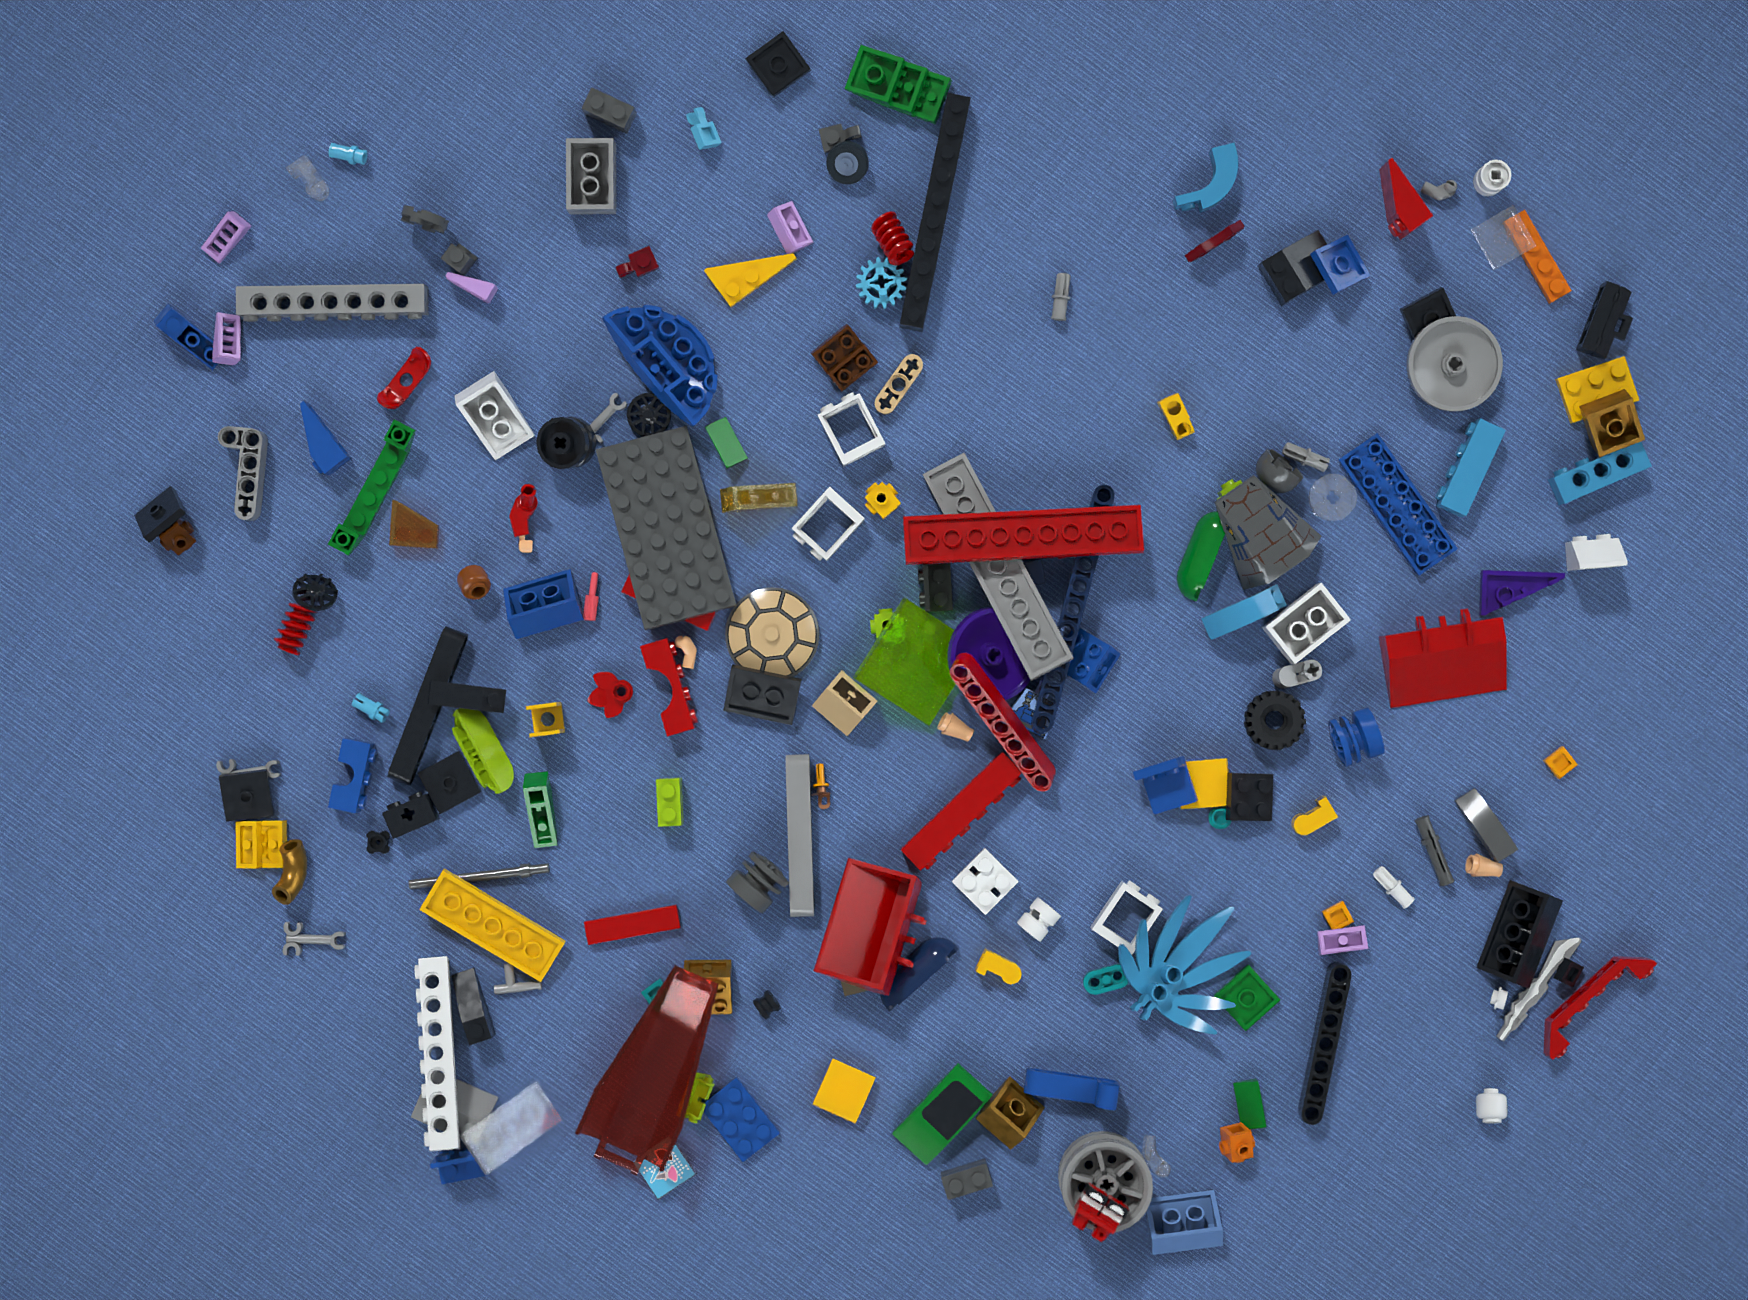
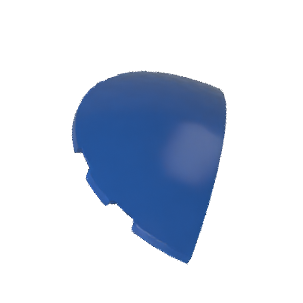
M644 305L642 308H629V306H626L603 316L602 319L614 342L644 384L668 409L688 425L694 427L710 408L713 394H715L717 388V374H715L713 364L714 355L700 331L678 314L674 316L664 312L661 307Z

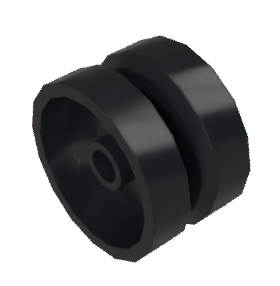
M573 416L550 419L543 424L536 440L537 450L542 460L550 467L557 469L581 467L586 464L594 455L597 444L595 433L591 426L583 419Z

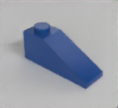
M302 401L300 407L310 456L314 460L312 465L320 474L324 472V474L330 476L352 458L311 405Z

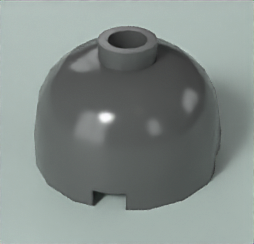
M1267 448L1256 464V474L1259 480L1276 493H1286L1293 490L1304 478L1297 468L1292 470L1293 468L1289 465L1291 462L1273 449L1269 450Z

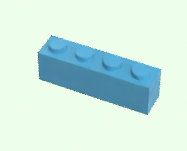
M1481 418L1475 420L1474 423L1470 422L1465 432V435H1467L1464 444L1461 443L1455 453V456L1458 458L1455 464H1451L1446 472L1447 482L1444 487L1441 486L1436 494L1435 499L1438 501L1435 506L1459 517L1467 516L1506 430Z

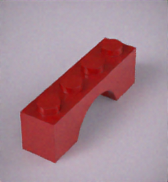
M665 638L640 646L646 668L663 673L672 686L671 702L660 714L667 737L696 728L695 723H698L695 709L690 710L688 703L691 700L688 686L683 687L681 678L685 677L681 664L677 665L674 657L678 655L675 642H670L669 638Z

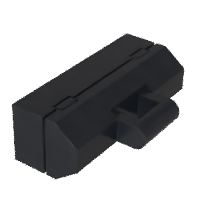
M1609 281L1600 285L1576 347L1577 351L1605 359L1614 338L1625 341L1633 321L1632 317L1624 314L1632 293L1630 290ZM1619 319L1622 322L1618 332H1616L1614 329Z

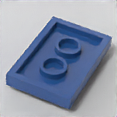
M735 1077L708 1100L703 1102L706 1104L704 1109L705 1115L742 1162L780 1134L779 1129L738 1077Z

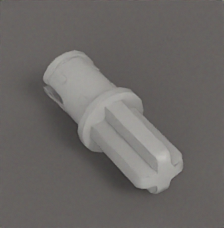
M1057 274L1055 294L1052 295L1054 299L1052 320L1066 321L1067 303L1070 300L1068 294L1071 276L1069 274Z
M1289 442L1284 445L1282 450L1284 456L1301 462L1302 466L1306 464L1321 472L1326 471L1328 467L1326 463L1330 462V458L1311 452L1310 448L1306 450Z

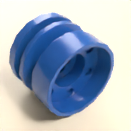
M1367 707L1352 712V724H1350L1345 716L1339 717L1340 725L1336 719L1328 721L1333 749L1344 767L1352 765V758L1355 763L1361 762V750L1368 759L1385 753L1378 724L1371 710Z

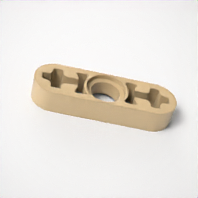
M910 354L902 360L875 399L877 412L882 415H888L894 411L923 369V362L919 356ZM913 360H916V366L918 367V369H912L910 371L908 376L913 378L909 381L908 378L904 374L899 373V371L903 370V372L905 373L908 369V364L906 362H912ZM901 378L905 381L906 386L902 391L893 389L892 382L894 379ZM889 389L892 394L899 397L897 400L892 397L889 402L891 408L885 407L883 410L880 408L881 403L879 400H886L889 393L885 391Z

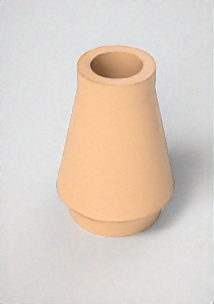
M947 712L942 716L937 729L941 730V734L962 739L966 742L971 739L974 733V729L967 726L955 714Z
M1475 854L1468 856L1465 870L1472 877H1500L1503 872V865L1482 855Z

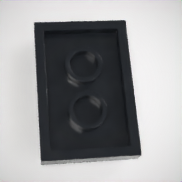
M732 664L723 711L792 725L802 679Z

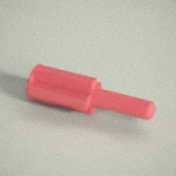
M596 572L591 573L589 595L585 596L583 618L587 621H596L599 599L596 596L598 573Z

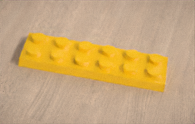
M445 868L419 909L539 982L543 980L566 942L564 939Z

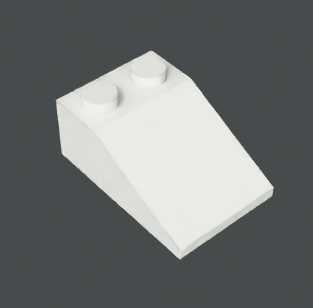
M494 371L455 395L456 406L495 460L535 436L508 390Z

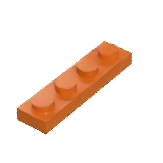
M1526 210L1504 221V227L1548 303L1550 304L1571 292V288Z

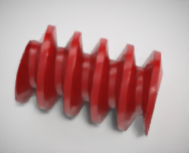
M886 212L873 222L871 227L872 233L875 235L891 265H901L914 256V251L911 250L913 243L909 241V236L905 233V229L901 226V222L897 219L895 212Z
M289 603L288 605L293 609V612L285 611L284 614L290 619L281 620V623L286 628L277 629V632L282 637H274L273 640L278 644V648L299 656L300 652L295 647L304 646V643L299 639H306L308 637L303 630H311L312 627L307 621L313 622L315 617L310 613L318 612L305 609L297 603Z

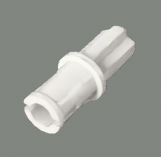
M1383 866L1375 870L1373 876L1387 890L1386 893L1388 895L1391 894L1403 909L1412 904L1415 899L1401 885L1400 880L1397 881Z

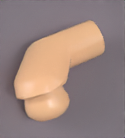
M686 635L684 637L678 636L675 639V646L681 648L684 652L682 667L694 669L697 648L690 637Z

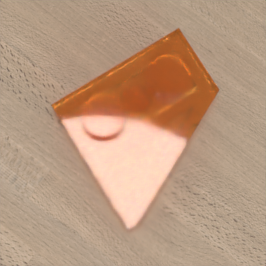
M392 500L389 545L438 549L439 525L399 501Z

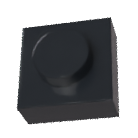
M1564 957L1553 978L1573 988L1584 967Z

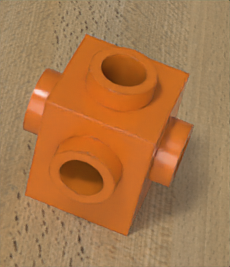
M1242 1122L1220 1127L1221 1141L1219 1142V1149L1222 1155L1226 1156L1232 1163H1241L1245 1159L1254 1157L1253 1148L1255 1147V1140L1249 1128Z

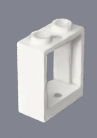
M853 392L841 398V403L835 406L833 403L822 407L820 409L821 413L818 414V418L843 467L885 446V442L860 393L854 395ZM858 404L875 438L844 454L826 419Z
M829 487L792 527V530L795 532L792 536L802 545L805 542L812 547L810 552L819 561L822 558L828 561L861 525L865 518ZM829 499L853 521V524L825 552L801 528Z
M1121 880L1090 928L1117 947L1120 944H1124L1132 955L1135 951L1136 935L1130 943L1104 926L1103 923L1125 891L1153 909L1146 919L1147 932L1163 908L1158 905L1160 901L1154 896L1148 894L1145 897L1139 893L1141 889L1130 880L1127 884Z

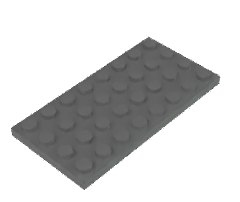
M687 426L595 449L644 630L735 607L734 594Z

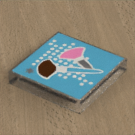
M672 1134L632 1159V1163L657 1200L697 1175V1171Z

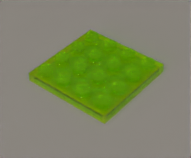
M903 598L853 678L930 726L956 685L950 676L947 657L948 646L954 629L908 599Z

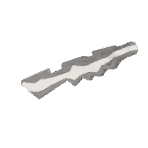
M1580 938L1554 942L1538 977L1533 978L1530 988H1526L1518 993V998L1511 1003V1009L1504 1015V1025L1496 1035L1497 1038L1504 1042L1509 1033L1516 1030L1528 1016L1526 1012L1538 1002L1549 988L1548 980L1559 964L1562 963L1564 957L1570 959L1581 943Z

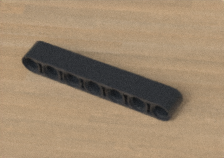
M447 626L444 627L389 768L388 778L409 786L412 784L442 708L439 705L427 704L430 680L452 682L467 643L468 634Z
M1340 962L1331 963L1326 970L1298 1106L1299 1116L1309 1125L1318 1124L1323 1117L1352 977L1351 970ZM1337 968L1344 969V976L1341 979L1334 978V971ZM1333 991L1339 992V999L1336 1002L1329 1001V995ZM1333 1014L1335 1017L1334 1023L1332 1025H1325V1017ZM1328 1037L1330 1039L1329 1046L1324 1049L1320 1048V1040ZM1318 1061H1324L1325 1068L1320 1072L1315 1071V1064ZM1320 1084L1319 1093L1315 1095L1310 1094L1311 1086ZM1314 1107L1316 1109L1315 1115L1310 1118L1305 1117L1306 1109Z

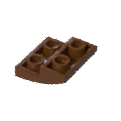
M845 324L811 352V355L841 392L878 363L848 324Z

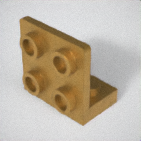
M731 959L684 960L683 990L686 1015L732 1014Z

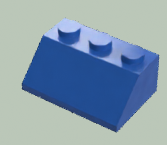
M571 569L503 589L507 620L516 639L584 620L580 598Z

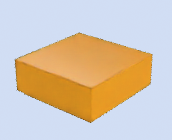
M1564 746L1559 747L1543 760L1557 779H1561L1578 765Z
M1340 901L1321 911L1331 930L1344 928L1354 922L1344 901Z

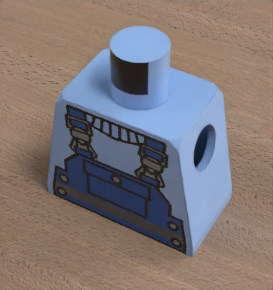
M1040 680L1035 692L1025 688L1011 708L1029 732L1046 739L1047 733L1043 735L1037 734L1031 728V719L1042 682ZM1049 694L1043 695L1042 702L1044 705H1054V701L1048 699ZM1038 717L1036 719L1037 727L1046 729L1048 727V720L1044 717Z

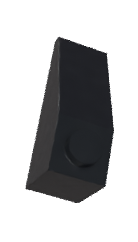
M430 680L427 704L504 713L506 689Z
M475 968L452 974L461 1022L468 1044L472 1045L491 1039L496 1035Z

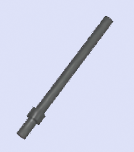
M526 863L520 864V867L455 875L467 882L517 876L528 878L533 874L550 873L549 863L538 865ZM438 877L409 880V889L433 887Z

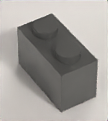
M592 87L581 108L585 115L625 134L628 133L637 114L633 106Z
M985 1158L940 1172L948 1200L993 1187Z

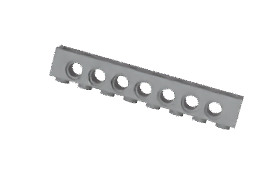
M425 284L236 286V315L243 318V321L257 322L258 318H267V321H281V317H290L291 321H305V317H314L316 321H327L328 317H337V320H352V316H361V320H375V316H384V319L397 320L399 316H408V319H422V315H429L428 287ZM360 297V306L353 309L351 307L352 300ZM379 297H384V305L381 308H375V300ZM401 297L408 298V304L404 308L398 307V301ZM289 298L291 302L289 308L282 310V301ZM309 298H313V307L310 309H305V301ZM331 298H337V306L329 309L328 301ZM261 299H266L267 306L259 310L258 302Z

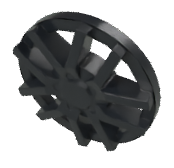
M653 393L638 395L632 399L627 410V420L630 427L637 434L644 437L664 432L671 420V410L667 407V415L659 413L665 406L663 403L658 408L653 407L658 399ZM645 397H654L650 404L645 399ZM641 398L645 403V406L642 408L637 403ZM635 404L639 411L631 413L632 407ZM639 415L640 420L632 422L631 416ZM659 416L667 418L665 424L657 421ZM642 423V431L638 430L634 425ZM654 423L662 426L657 432H654ZM646 424L651 425V433H645Z
M304 574L303 577L296 579L292 595L301 607L312 611H322L334 605L338 590L331 582L332 579L323 577V574ZM310 600V605L303 601ZM314 602H319L320 606H314Z

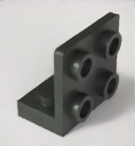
M950 563L922 564V569H918V584H923L924 591L919 593L920 607H924L925 612L953 611Z

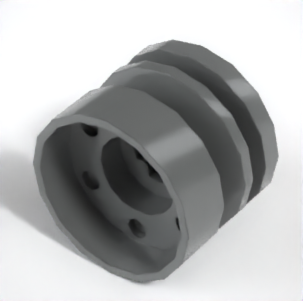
M752 851L749 857L755 864L753 865L744 860L742 864L748 872L744 874L736 869L726 880V883L745 902L763 914L773 903L767 892L770 890L780 895L781 890L775 883L777 882L786 888L789 881L773 862Z

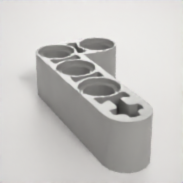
M227 426L218 433L219 443L224 447L240 450L234 506L235 514L239 519L255 521L260 517L262 509L268 438L266 434L253 428ZM234 432L236 439L233 443L228 444L227 435ZM257 434L259 442L257 445L252 446L250 438ZM255 457L257 465L254 469L250 470L248 461ZM249 481H253L255 484V488L251 493H248L245 488ZM245 496L253 498V501L245 500L244 498ZM244 508H252L251 512L244 513Z

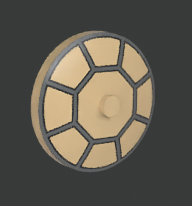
M762 588L744 596L732 609L726 623L725 640L728 652L736 665L793 677L805 669L813 659L819 643V626L813 610L800 596L782 588Z

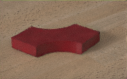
M1239 220L1229 225L1184 256L1188 262L1201 258L1242 231L1245 227L1244 224Z

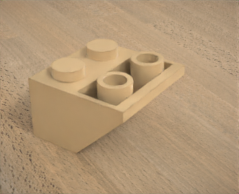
M841 670L814 702L812 707L848 736L878 700Z

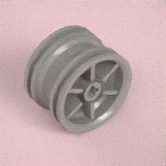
M1108 1131L1090 1132L1072 1142L1064 1152L1059 1163V1187L1066 1207L1073 1217L1076 1212L1075 1205L1082 1194L1078 1190V1185L1080 1183L1087 1185L1088 1182L1116 1199L1121 1194L1126 1197L1124 1204L1128 1206L1130 1211L1121 1220L1115 1232L1131 1227L1147 1211L1153 1193L1152 1176L1142 1154L1135 1144L1126 1137ZM1109 1155L1116 1156L1114 1163L1107 1161ZM1088 1160L1093 1162L1089 1169L1084 1167L1085 1162ZM1131 1172L1133 1178L1125 1180L1124 1173ZM1108 1179L1110 1187L1104 1188L1103 1185H1100L1103 1184L1102 1180ZM1089 1220L1086 1228L1093 1230L1096 1224Z

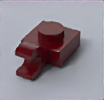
M650 246L629 254L630 262L615 267L620 278L633 272L639 278L659 269Z

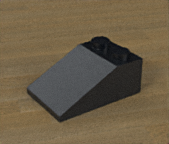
M1319 230L1282 249L1257 266L1281 307L1325 281L1310 255L1313 251L1327 245Z

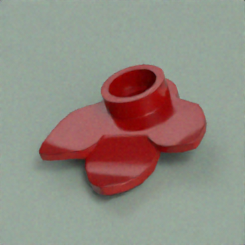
M610 672L594 674L593 678L598 687L591 692L587 701L596 707H604L606 718L619 715L623 710L624 703L628 702L633 696L632 685L626 680H618ZM620 687H624L626 690L624 696H620L617 692Z

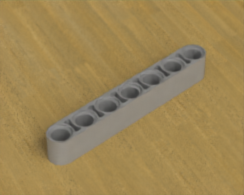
M809 754L786 755L790 917H814Z

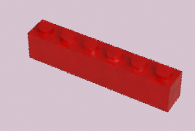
M1001 751L901 848V851L920 871L924 867L928 870L937 861L935 856L940 851L946 853L954 845L952 840L957 835L962 837L971 828L968 825L974 819L979 821L988 812L985 808L991 802L994 804L999 802L1005 795L1003 791L1008 786L1013 788L1022 779L1019 776L1022 773L1020 769Z

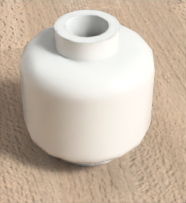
M1487 1088L1484 1089V1093L1476 1096V1115L1482 1119V1123H1502V1119L1507 1117V1097L1504 1094L1498 1093V1089Z

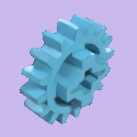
M877 257L875 264L868 260V268L861 266L860 270L863 275H857L856 277L861 281V283L856 284V289L863 290L859 293V297L866 296L865 304L868 305L872 301L874 302L875 309L878 307V304H882L883 309H886L889 302L892 306H895V298L902 300V295L899 292H906V287L901 285L907 282L906 277L900 276L904 273L903 268L897 270V265H890L888 258L881 262L880 258ZM884 268L890 270L895 276H889L884 272ZM875 270L876 273L872 279L866 280L869 273ZM879 278H883L884 282H888L885 283L884 288H880L878 284L875 285V283H878ZM897 286L894 293L888 297L887 292L890 288ZM868 290L876 292L879 298L872 296Z

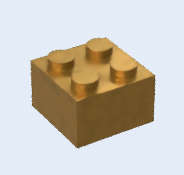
M1625 389L1579 406L1592 448L1599 457L1645 440L1633 398Z

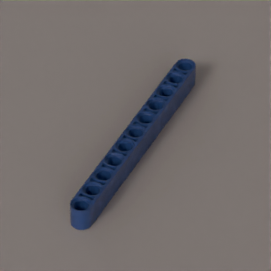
M1105 484L1099 485L1091 497L1089 507L1112 506L1115 498L1112 487ZM1097 493H1107L1109 500L1101 502L1097 498ZM1099 555L1076 556L1057 623L1059 631L1064 626L1070 627L1073 631L1072 637H1063L1071 654H1073ZM1079 560H1089L1091 568L1087 570L1082 569L1079 566ZM1076 581L1082 582L1085 590L1083 592H1076L1073 589V583ZM1067 605H1077L1079 613L1076 615L1069 614L1067 612ZM1070 661L1050 671L1060 674L1061 680L1059 683L1050 682L1048 678L1050 672L1043 675L1031 719V728L1037 734H1046L1053 727ZM1043 695H1052L1055 700L1054 705H1044L1042 702ZM1038 717H1044L1048 720V727L1046 729L1037 727L1036 719Z

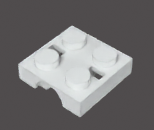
M986 848L952 880L985 915L1019 882ZM972 866L978 870L975 875L969 870ZM994 887L1000 892L997 897L991 892Z

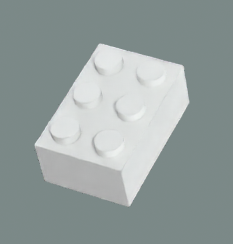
M1318 583L1262 626V629L1288 662L1296 664L1351 619L1322 583Z

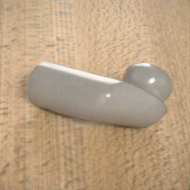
M1448 180L1446 183L1436 187L1425 181L1420 192L1441 201L1452 197L1456 193L1457 183L1453 180Z

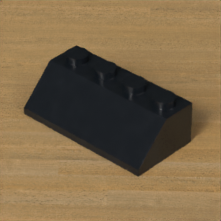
M1510 880L1476 968L1517 985L1530 988L1563 900Z

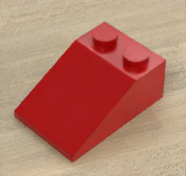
M1391 158L1379 169L1386 218L1389 223L1388 229L1394 237L1398 236L1402 240L1433 217V214L1397 163Z

